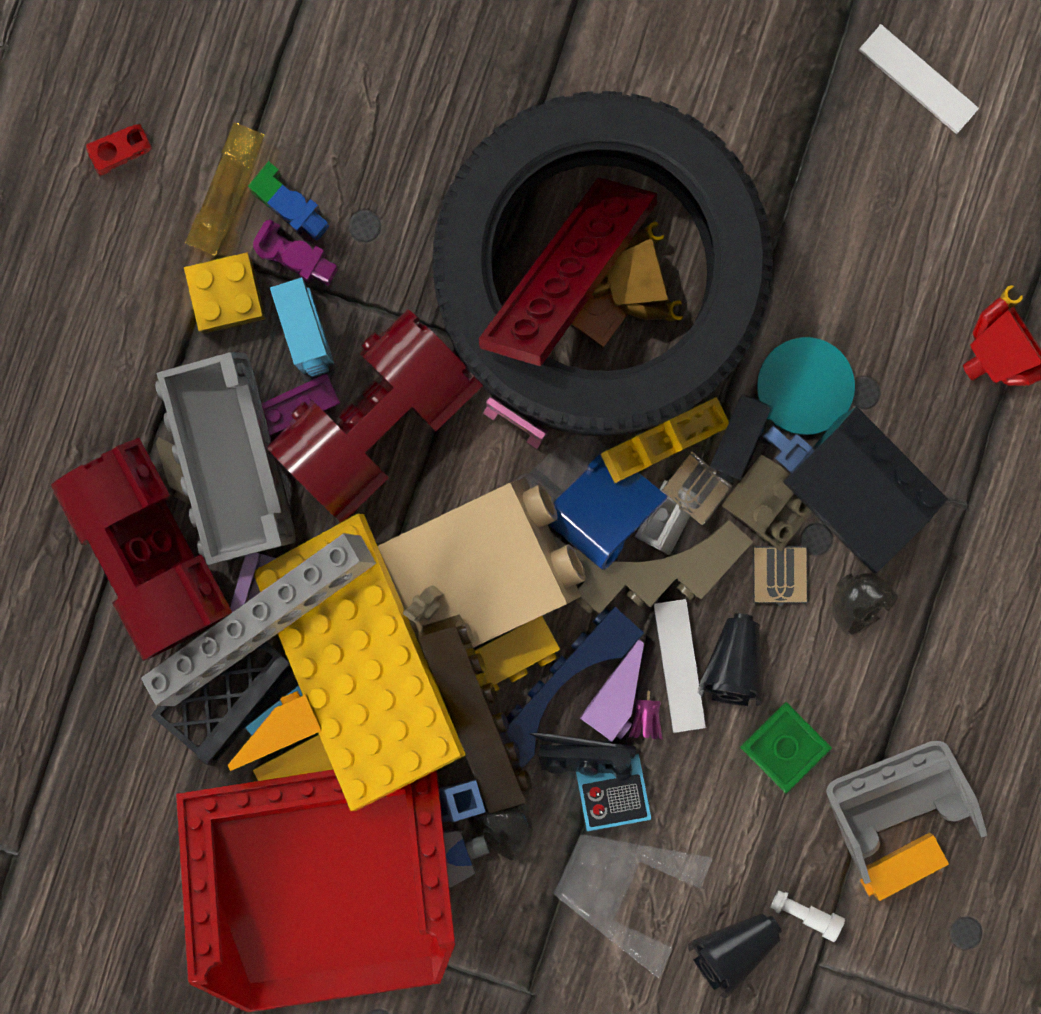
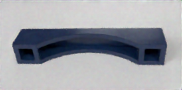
M615 606L610 611L605 607L592 621L597 626L590 634L587 635L583 631L571 644V647L575 649L567 659L561 656L551 666L549 671L553 675L545 684L539 680L527 693L531 697L523 708L517 704L507 715L506 718L509 722V731L507 733L510 741H515L519 748V764L521 769L535 755L536 737L528 733H537L541 717L558 689L573 675L588 666L605 660L623 657L644 634L640 628Z

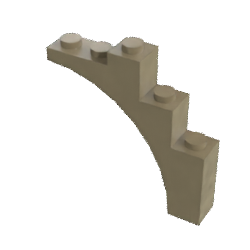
M727 520L708 538L686 551L664 559L645 562L614 561L604 570L599 568L579 550L573 548L583 565L586 576L585 581L578 588L581 597L576 602L589 614L593 610L600 614L626 586L630 589L626 595L639 607L644 603L651 607L675 579L680 582L676 588L688 599L691 600L695 596L701 600L753 541L734 523ZM553 535L558 548L566 546V544Z

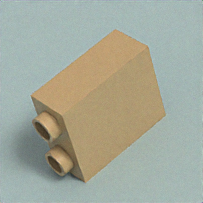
M526 477L510 482L378 545L404 610L410 607L416 595L420 596L424 589L434 585L444 593L438 600L441 607L430 620L425 618L415 623L409 619L425 659L426 656L418 639L424 625L460 614L463 623L468 624L472 630L474 639L472 646L475 647L581 597L576 584L586 579L583 565L571 545L568 544L558 548L548 524L557 520V511L549 493L541 484L530 488Z

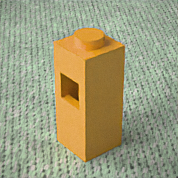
M927 833L867 865L871 882L865 884L862 878L860 882L869 897L874 894L881 901L949 865L934 835Z

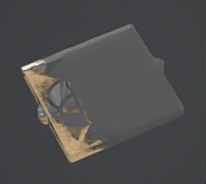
M691 452L663 487L662 491L679 505L681 511L685 510L698 523L703 525L732 486L726 480L716 476L714 468L708 466L695 453Z

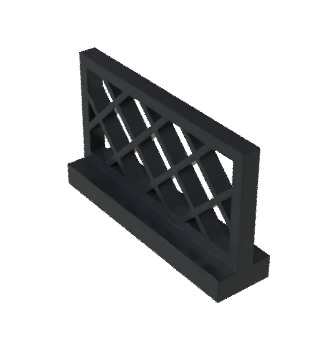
M267 641L255 649H265L273 656L265 667L253 668L252 652L246 655L247 669L231 671L229 667L216 676L226 677L227 694L210 696L208 682L204 685V697L185 698L178 703H182L184 722L171 723L163 716L169 706H158L151 715L191 749L206 765L214 766L292 672L288 658L284 657ZM260 672L259 675L254 679L253 673ZM248 674L249 687L244 693L232 694L231 675ZM233 698H239L233 705ZM227 699V714L223 718L212 719L210 700ZM205 701L206 720L189 721L188 703ZM212 723H218L212 730ZM206 724L207 738L198 746L190 738V726ZM184 726V733L177 727Z

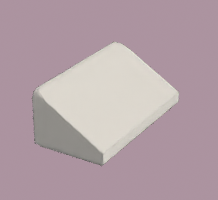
M664 480L660 488V490L664 494L666 493L663 491V489L668 484V481ZM679 489L677 498L684 502L685 493ZM688 492V496L693 499L695 495ZM667 495V500L639 527L635 538L670 555L691 515L684 509H687L685 504L679 502L684 507L682 508ZM686 496V502L692 501ZM698 497L695 499L696 503L699 501ZM695 502L687 504L690 510L695 509Z

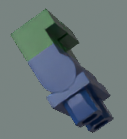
M268 161L247 186L250 192L285 222L289 223L292 230L299 236L305 231L318 242L330 227L328 222L318 215L320 212L319 206L311 199L306 202L301 193L290 191L281 184L279 180L282 175L279 169Z

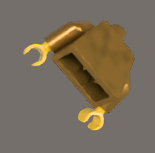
M652 222L644 229L637 231L592 296L595 299L612 294L615 306L621 307L625 314L644 320L665 319L672 322L683 319V316H676L673 313V307L682 305V302L678 300L669 301L654 245L663 239L664 235L656 237L651 229L659 225L658 222Z

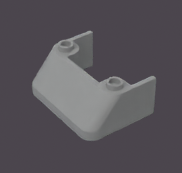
M941 741L927 742L837 778L828 785L826 790L847 848L865 884L871 882L864 858L873 855L879 849L880 840L877 832L934 809H937L940 816L947 821H958L970 816L981 838L987 836L978 800L950 748Z

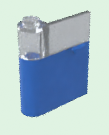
M571 433L529 474L524 473L517 480L526 477L530 488L541 484L547 490L555 505L558 517L556 521L548 524V526L599 568L604 570L619 556L623 549L624 541L667 500L668 496L639 472L614 483L600 455L609 450V448L593 435Z

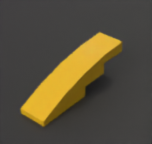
M716 397L600 455L614 483H617L726 429L729 421Z

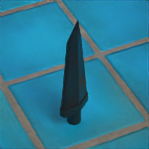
M528 733L543 741L567 746L623 748L630 753L631 759H634L636 754L635 746L620 742L600 741L550 733Z

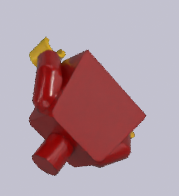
M1013 285L1008 286L1002 292L1000 298H997L981 312L973 329L975 340L970 344V347L976 356L963 364L964 371L972 381L986 372L994 383L1002 381L1007 386H1029L1041 380V348L1014 308L1023 299V295L1017 300H1011L1008 297V292L1014 287Z

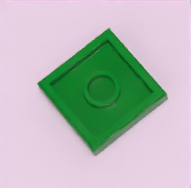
M786 701L740 746L786 794L832 749Z

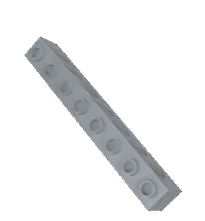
M343 533L141 677L155 705H177L377 564L360 535Z

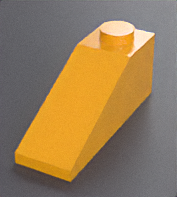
M296 691L280 698L282 705L276 707L231 760L228 764L229 770L232 771L320 732L321 728L307 695L300 696L299 692Z

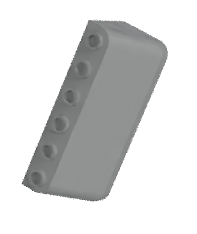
M229 352L156 373L158 381L155 383L156 391L160 400H164L167 412L164 413V422L167 430L172 432L175 445L172 446L173 456L176 463L181 465L183 473L181 487L186 496L189 495L192 507L189 509V517L193 527H197L200 537L197 547L199 554H202L206 560V564L211 565L294 543L295 530L276 457L267 449V446L271 443V438L252 366L245 353Z

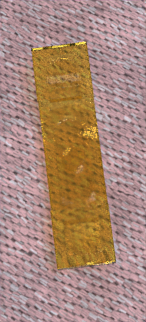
M233 123L222 150V158L201 210L196 214L185 241L186 244L216 256L251 177L263 143L264 134L238 123Z

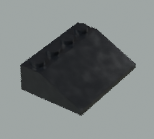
M857 406L841 415L783 481L874 574L884 567L932 519L948 500Z

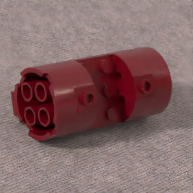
M409 309L385 332L382 331L379 335L374 332L362 343L361 346L364 350L360 355L383 380L380 383L376 380L373 381L362 392L364 398L356 406L353 403L347 406L338 416L341 419L338 424L313 400L309 404L304 401L291 413L294 419L289 422L290 425L267 446V449L340 523L352 515L389 478L365 452L410 408L433 430L437 431L483 386L471 372L469 373L465 370L466 366L430 328L418 322L420 319Z
M140 438L116 446L112 450L101 454V457L85 465H80L51 484L53 493L80 544H90L110 585L118 596V599L113 601L112 604L143 661L153 658L198 635L232 613L202 554L194 557L166 504L170 494Z

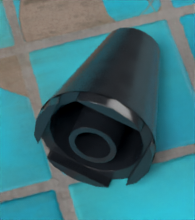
M735 613L734 618L726 620L699 684L698 693L700 696L704 697L706 691L712 693L711 700L739 706H748L749 700H756V706L763 703L759 624L753 621V616Z
M759 914L696 938L688 943L689 952L693 949L696 950L698 957L693 959L708 984L713 990L720 987L723 990L720 996L727 998L780 942L779 933L782 930L772 916L766 917L764 914Z

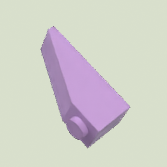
M639 639L630 648L580 716V719L611 742L615 737L621 740L632 725L628 719L632 715L644 643Z

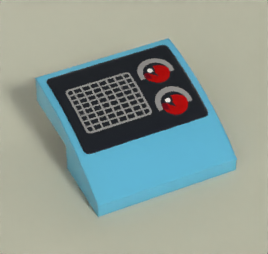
M635 754L634 759H631L632 774L626 780L617 779L611 773H597L596 775L588 776L576 772L587 831L651 820L639 754Z

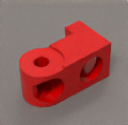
M141 124L129 126L86 144L87 153L99 177L127 163L129 160L146 154L152 149Z

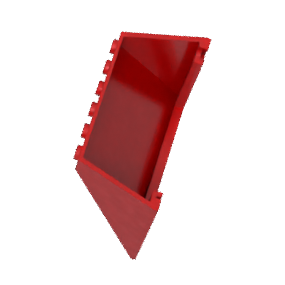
M334 769L176 794L187 972L190 985L245 1012H254L441 983L456 943L437 770L357 811L350 810Z

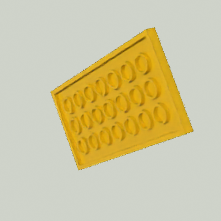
M359 513L259 567L254 573L256 583L260 592H262L343 533L360 535L377 563L278 633L303 695H307L321 731L318 733L351 811H357L466 755L409 619L403 614V605L365 515Z

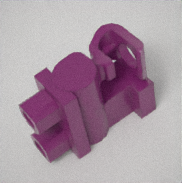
M270 219L266 220L253 241V248L257 255L264 260H273L299 274L304 281L310 284L313 278L329 286L338 268L335 264L325 259V251L316 245L312 251L310 245L304 241L291 242L279 235L282 230L281 225Z

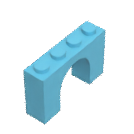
M302 277L270 287L294 365L303 374L308 373L311 377L328 373V366L334 365V361L310 288H306Z

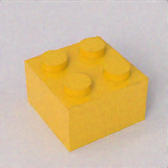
M248 252L184 267L198 331L202 334L266 319L252 259Z

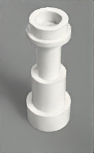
M777 891L770 908L776 910L775 912L778 914L781 910L802 919L803 924L821 932L822 937L832 942L836 941L844 925L845 918L835 913L829 915L813 906L807 908L787 898V892Z

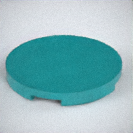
M802 337L786 341L776 347L766 357L759 370L757 378L759 401L774 407L769 419L779 428L793 434L813 435L828 430L841 415L848 412L854 398L855 380L848 360L839 349L821 339Z

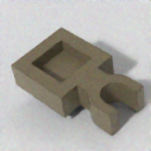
M434 585L424 589L420 596L416 595L413 598V603L404 610L403 614L415 623L425 618L430 620L441 607L438 600L444 593Z

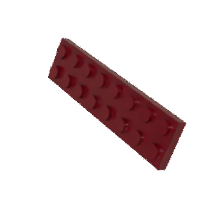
M598 177L479 337L480 349L541 366L657 205V193Z

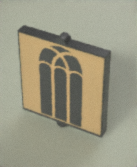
M753 546V603H777L778 606H783L784 603H808L807 546H785L782 552L773 546Z

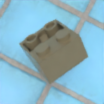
M760 455L723 503L722 507L782 552L812 511L783 483L790 473L780 465Z

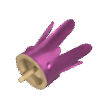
M647 691V700H635L636 715L629 737H639L643 725V736L645 738H649L651 735L656 740L659 735L660 739L663 740L659 719L661 702L650 701V691Z

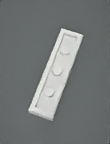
M880 24L860 47L859 51L955 134L964 127L979 109L883 25Z
M686 599L655 603L653 605L673 733L706 728L702 700L698 693L699 680Z

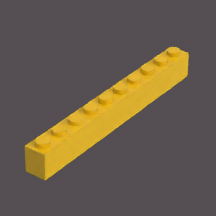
M540 616L474 651L476 654L480 653L485 664L484 676L487 683H492L495 691L500 689L497 683L508 677L511 683L529 674L526 668L538 662L539 666L542 667L557 659L555 652L560 650L543 616ZM318 734L255 768L253 772L258 781L332 770L333 767Z

